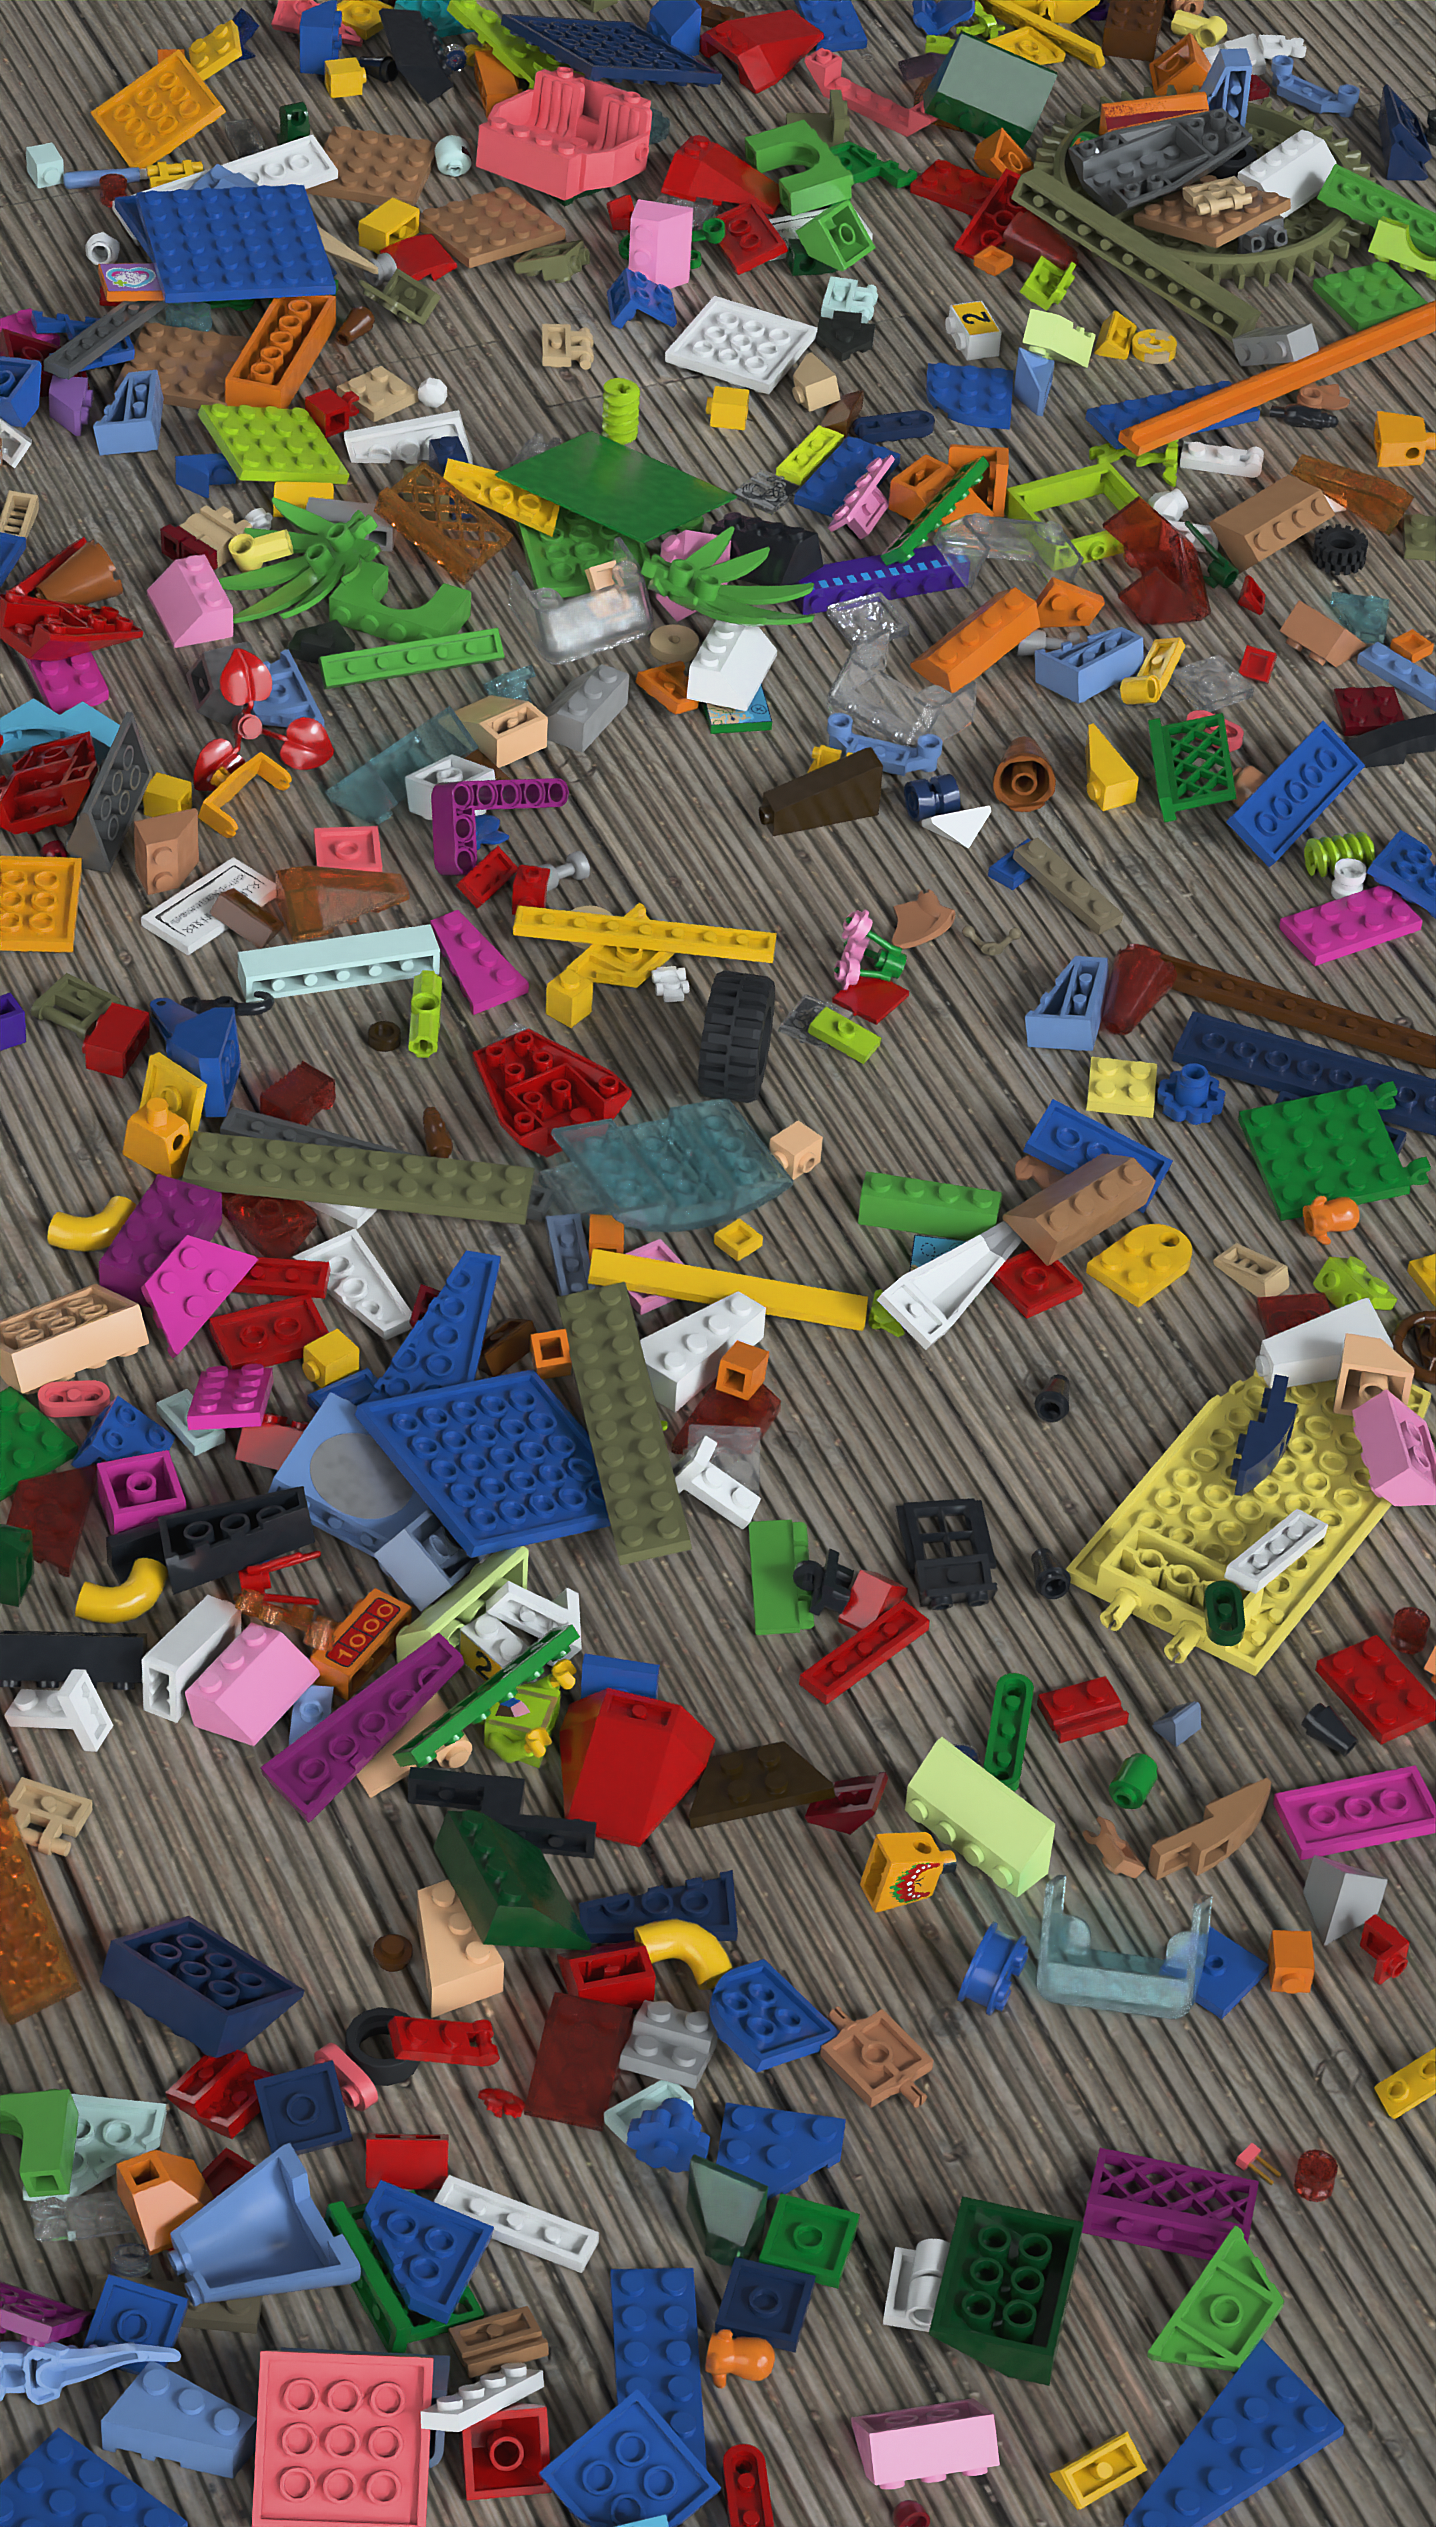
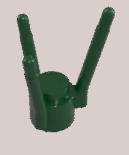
M1185 521V526L1214 559L1207 569L1210 576L1207 577L1174 563L1170 565V568L1202 581L1213 589L1218 584L1223 588L1230 587L1237 579L1239 570L1229 563L1190 521Z

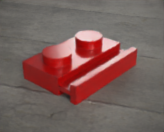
M1106 1676L1038 1695L1037 1706L1051 1730L1055 1731L1058 1735L1057 1740L1059 1743L1128 1724L1129 1713L1121 1707L1122 1702Z

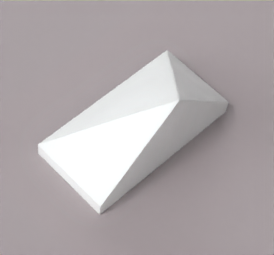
M0 418L3 460L15 468L31 445L32 439Z
M990 806L930 817L921 821L922 827L969 849L991 813Z

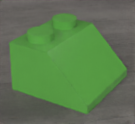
M849 199L824 210L795 231L810 257L839 271L846 270L875 249L871 238Z

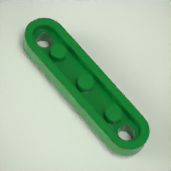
M1019 1673L1005 1674L997 1682L983 1766L987 1772L1013 1792L1018 1789L1020 1784L1034 1692L1032 1681Z

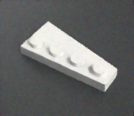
M355 1228L292 1256L294 1260L329 1262L331 1272L327 1293L384 1340L412 1329L409 1323L412 1311Z

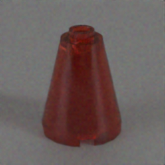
M1029 210L1025 213L1019 211L1015 215L1002 237L1006 240L1005 246L1000 245L999 247L1002 251L1012 255L1013 259L1033 266L1041 256L1063 271L1067 269L1071 262L1075 263L1076 267L1079 263V259H1077L1078 252L1051 224Z
M1128 944L1126 949L1121 950L1120 948L1117 951L1102 1014V1022L1110 1033L1114 1035H1127L1131 1033L1174 986L1177 978L1175 966L1171 961L1167 965L1160 959L1162 953L1146 945Z

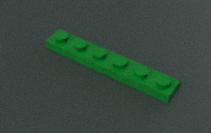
M984 456L963 465L882 553L880 557L886 566L896 561L902 564L912 558L915 554L913 550L929 539L927 534L940 527L943 523L941 519L956 509L954 504L970 494L968 489L978 484L984 478L982 473L990 466Z
M573 1624L550 1630L392 1755L399 1766L416 1765L417 1768L427 1765L437 1757L435 1751L442 1745L449 1746L464 1736L462 1730L470 1723L475 1725L486 1719L491 1714L489 1708L497 1702L499 1704L504 1703L518 1693L516 1687L522 1682H530L542 1675L545 1671L543 1666L550 1660L552 1662L566 1656L571 1651L569 1645L580 1638Z

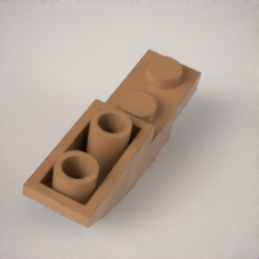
M1267 1777L1254 1784L1248 1783L1241 1787L1239 1791L1226 1797L1212 1800L1205 1806L1203 1822H1195L1184 1831L1171 1837L1159 1839L1151 1846L1148 1864L1149 1873L1155 1880H1158L1188 1866L1198 1876L1228 1858L1249 1838L1261 1821L1268 1805L1272 1782Z

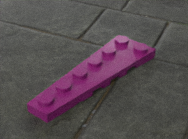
M437 1633L260 1767L262 1775L309 1823L465 1664L463 1656L440 1633Z

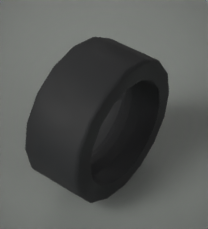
M378 2007L364 2011L352 2020L346 2030L345 2054L367 2074L374 2085L390 2086L403 2082L414 2074L420 2064V2061L395 2059V2057L376 2059L366 2055L359 2048L360 2043L368 2037L378 2034L390 2035L388 2023L394 2016L410 2017L407 2013L394 2008Z

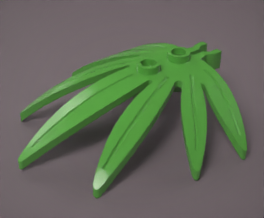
M273 497L272 502L277 510L292 525L307 533L288 532L293 545V552L305 553V555L253 571L218 579L222 588L226 590H256L290 581L256 604L233 615V623L247 622L272 615L305 598L293 609L280 614L284 620L309 609L321 601L336 586L343 572L344 576L341 581L344 586L359 574L362 567L361 559L370 562L382 551L377 543L365 540L366 535L378 527L373 517L369 514L365 517L362 511L357 510L347 523L339 522L334 524L314 513ZM245 528L244 532L256 538L277 532V530Z
M733 526L712 539L686 560L675 559L670 563L656 554L652 555L651 560L646 559L640 573L646 577L653 578L649 581L648 589L655 591L663 597L668 596L671 601L691 611L696 610L710 618L728 623L753 627L792 625L812 622L815 616L782 613L750 606L782 603L803 597L812 592L814 583L783 586L721 585V583L736 580L753 571L767 559L770 547H765L712 566L727 548L734 532Z

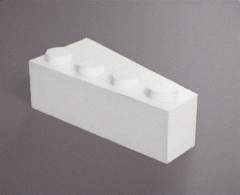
M738 1291L641 1339L640 1343L655 1401L673 1412L678 1411L718 1376L720 1359L737 1340L754 1346L764 1337L766 1307Z

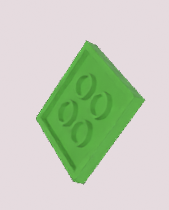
M1383 261L1314 279L1312 287L1356 332L1428 303Z

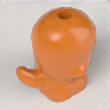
M1318 1196L1311 1205L1304 1206L1303 1217L1306 1232L1310 1236L1315 1237L1321 1244L1329 1245L1331 1240L1327 1236V1232H1347L1354 1229L1358 1225L1360 1212L1358 1205L1349 1197H1339L1326 1201L1327 1198L1325 1196Z
M721 2329L718 2333H712L707 2351L705 2372L711 2373L716 2387L722 2389L726 2386V2375L728 2373L750 2381H761L770 2375L774 2366L775 2352L772 2345L766 2339L759 2337H737L732 2339L733 2333L729 2329Z

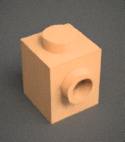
M798 1120L770 1138L768 1164L793 1181L803 1173L811 1171L815 1165L821 1162L823 1137Z

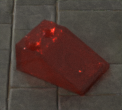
M555 1992L545 2021L524 2108V2115L602 2132L605 2124L604 2112L610 2108L621 2068H619L620 2056L631 2036L633 2008Z

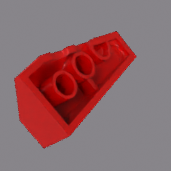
M1007 168L1005 169L954 245L953 250L974 260L976 254L991 245L995 247L1000 246L1038 218L1037 215L1011 199L1021 175Z

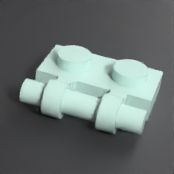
M830 276L821 308V317L833 319L834 310L862 313L861 323H868L873 317V306L878 299L876 286L858 287V280Z

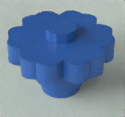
M1190 1063L1183 1066L1180 1071L1171 1072L1169 1079L1160 1081L1156 1102L1163 1106V1114L1176 1122L1187 1120L1190 1124L1198 1125L1209 1123L1213 1115L1222 1113L1226 1093L1219 1088V1080L1211 1077L1204 1066Z
M668 2098L654 2111L645 2110L642 2112L641 2118L631 2120L626 2144L636 2150L635 2157L638 2160L645 2162L650 2167L661 2168L665 2166L669 2171L679 2173L682 2171H693L696 2163L702 2164L706 2162L711 2138L708 2134L701 2132L702 2125L695 2120L693 2108L689 2103L678 2098Z

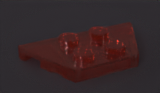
M220 1192L222 1193V1214L266 1258L289 1259L317 1225V1214L304 1201Z
M716 1377L673 1440L671 1453L683 1455V1448H693L706 1435L717 1443L712 1455L727 1453L733 1456H751L779 1414L781 1400L763 1383L748 1401L715 1389Z
M96 1465L21 1480L18 1483L6 1525L31 1530L34 1561L40 1564L43 1561L51 1563L58 1567V1572L63 1577L70 1578L97 1482Z

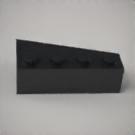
M304 1486L158 1517L173 1595L315 1542Z

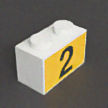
M976 301L950 305L949 317L945 320L946 330L948 334L952 335L957 349L961 350L966 360L999 356L1001 330L984 303Z
M488 1613L460 1628L459 1653L463 1656L465 1665L484 1682L529 1648L496 1617Z

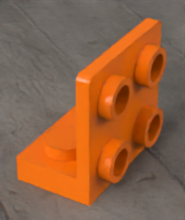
M951 444L949 446L948 465L955 472L963 465L981 456L985 457L990 466L982 473L984 478L978 484L971 487V489L982 501L987 502V505H992L994 517H1004L1009 448Z

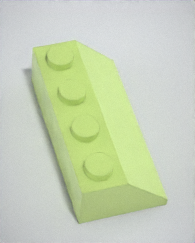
M520 1546L496 1552L483 1563L476 1564L469 1575L458 1584L455 1583L449 1588L446 1594L435 1604L427 1606L421 1616L412 1624L404 1626L399 1631L396 1637V1662L402 1661L437 1633H440L459 1652L460 1628L485 1614L486 1601L505 1583L510 1581L527 1590L529 1549Z
M941 1737L938 1739L907 1786L905 1811L908 1812L914 1821L922 1823L936 1834L941 1842L950 1845L963 1855L969 1864L977 1866L991 1877L996 1885L1006 1889L1016 1898L1048 1874L1055 1823L945 1738Z

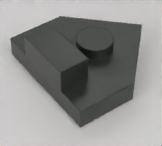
M834 310L832 320L819 318L816 343L824 349L829 348L834 352V357L842 362L849 359L850 354L857 351L863 353L872 349L875 324L861 323L862 313Z
M338 620L297 630L286 650L289 649L294 659L319 664L318 659L321 656L355 651V643Z

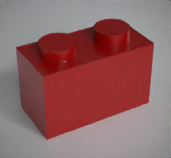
M112 1002L105 1014H100L96 1027L91 1035H86L83 1041L82 1053L85 1054L86 1069L123 1079L150 1038L149 1012Z

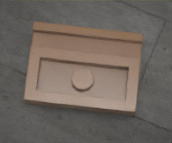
M528 2306L448 2328L450 2343L462 2366L466 2368L469 2378L500 2370L501 2366L507 2363H524L549 2355L548 2342L546 2338L542 2337V2331Z

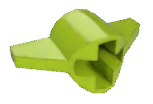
M882 1289L876 1290L868 1319L869 1326L873 1329L882 1328L896 1337L904 1336L905 1332L901 1324L877 1301L883 1293Z

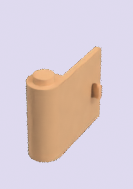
M438 1692L356 1775L370 1798L408 1776L410 1767H417L416 1765L400 1767L392 1754L449 1710ZM464 1733V1736L449 1746L442 1745L435 1751L437 1754L435 1759L442 1768H458L468 1761L472 1752V1744Z

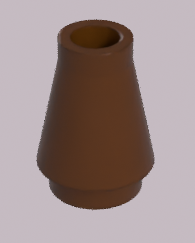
M364 306L352 308L340 330L336 333L337 341L343 346H348L354 340L371 331L375 323L373 313Z

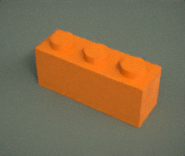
M493 50L474 51V77L486 118H488L494 105L522 93V89H519L518 77L492 54Z

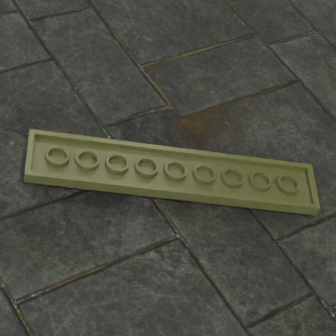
M194 1131L182 1181L217 1192L525 1225L535 1168Z
M621 1282L556 1297L563 1329H566L572 1367L620 1566L691 1550V1540L626 1283Z

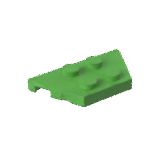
M1236 2225L1233 2227L1147 2353L1149 2359L1152 2361L1237 2372L1283 2308L1284 2299L1275 2284L1271 2283L1268 2279L1266 2269L1258 2256H1254L1246 2243L1241 2228Z

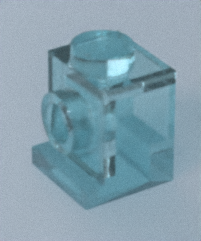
M204 302L171 303L166 308V326L187 327L191 330L209 332L211 330L213 321L209 304Z

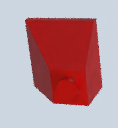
M515 2402L459 2432V2448L466 2501L552 2493L549 2486L539 2476V2472L550 2464L546 2405Z

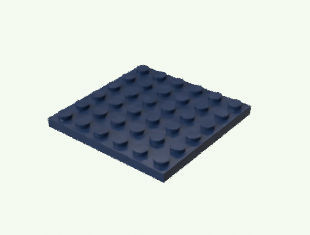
M514 14L502 15L501 25L508 28L510 34L525 38V43L540 47V52L555 56L554 60L569 64L573 71L584 73L585 78L591 81H601V78H607L610 81L622 83L623 79H628L634 83L644 84V81L647 80L658 85H666V82H672L679 86H687L688 83H693L700 87H708L709 84L720 85L723 74L632 22Z

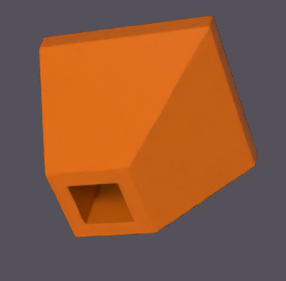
M152 2150L116 2164L117 2194L150 2256L172 2248L173 2244L170 2233L214 2199L195 2161L159 2150Z

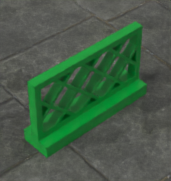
M1223 713L1162 726L1160 718L1148 720L1158 798L1164 823L1177 820L1176 811L1237 799ZM1219 725L1211 734L1203 732L1206 728ZM1180 733L1186 734L1180 741L1171 737V735ZM1195 738L1203 740L1197 747L1190 745ZM1212 744L1220 747L1214 754L1206 751ZM1181 751L1189 753L1184 760L1176 758ZM1197 758L1206 760L1200 767L1192 764ZM1215 764L1223 767L1217 774L1209 771ZM1184 771L1193 773L1186 780L1178 777ZM1201 777L1209 780L1203 787L1195 784ZM1218 784L1228 787L1226 790L1212 791ZM1187 790L1195 793L1192 797L1179 799Z
M343 2200L327 2205L324 2218L326 2225L333 2237L340 2234L344 2235L360 2263V2279L350 2285L388 2353H405L408 2343L449 2332L448 2328L484 2318L485 2314L467 2284L458 2303L463 2304L468 2312L459 2315L452 2313L447 2325L431 2319L430 2323L414 2327L407 2316L410 2309H408L400 2292L393 2290L390 2285L392 2276L385 2262L376 2259L373 2254L376 2244L369 2231L358 2227L355 2220L363 2218L368 2202L349 2208L345 2206Z

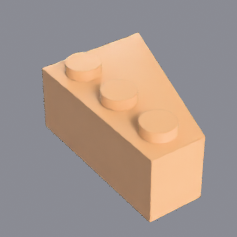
M447 1879L417 1890V1925L422 1959L424 1960L431 2018L503 1992L504 1961L494 1945H483L450 1880Z

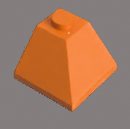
M1191 33L1149 64L1153 90L1157 96L1166 95L1168 85H1174L1177 95L1190 93L1193 85H1198L1199 89L1203 85L1212 65Z
M1003 128L977 144L973 159L977 167L985 171L990 178L999 180L1006 168L1019 175L1034 168V163Z

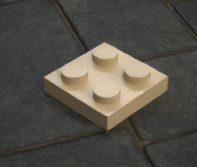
M383 366L374 368L337 386V395L340 397L349 391L357 394L359 400L352 404L359 409L361 414L373 422L419 402L418 391Z

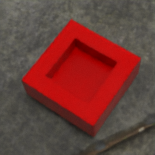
M1247 645L1238 675L1268 684L1277 654Z

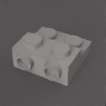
M644 2000L634 2019L632 2034L621 2053L619 2068L696 2089L717 2046L718 2037L710 2014L704 2011L691 2013L676 2009L671 2003L663 2000L657 2002Z

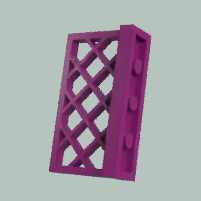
M1100 2147L1088 2195L1082 2233L1211 2260L1235 2225L1241 2228L1244 2233V2239L1248 2244L1259 2181ZM1104 2164L1120 2166L1126 2172L1114 2177L1104 2167ZM1151 2173L1162 2175L1166 2181L1153 2185L1146 2175ZM1135 2180L1143 2190L1131 2195L1122 2185ZM1190 2182L1200 2183L1206 2189L1194 2194L1185 2184ZM1175 2189L1183 2199L1170 2203L1163 2193ZM1112 2190L1119 2198L1101 2194ZM1233 2190L1247 2193L1248 2197L1234 2202L1226 2192ZM1215 2197L1223 2207L1211 2212L1202 2202ZM1152 2198L1158 2206L1143 2204L1142 2202ZM1192 2207L1199 2215L1181 2211ZM1233 2216L1240 2224L1223 2221L1222 2219Z

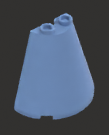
M290 2143L281 2146L170 2233L174 2250L167 2253L168 2258L177 2276L184 2273L187 2283L184 2284L185 2290L194 2307L204 2303L348 2285L358 2281L361 2276L360 2263L344 2235L340 2234L333 2237L311 2199L307 2172Z

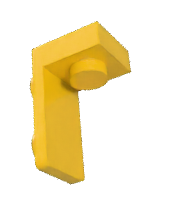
M1436 2047L1375 2085L1374 2089L1392 2119L1398 2118L1436 2094Z

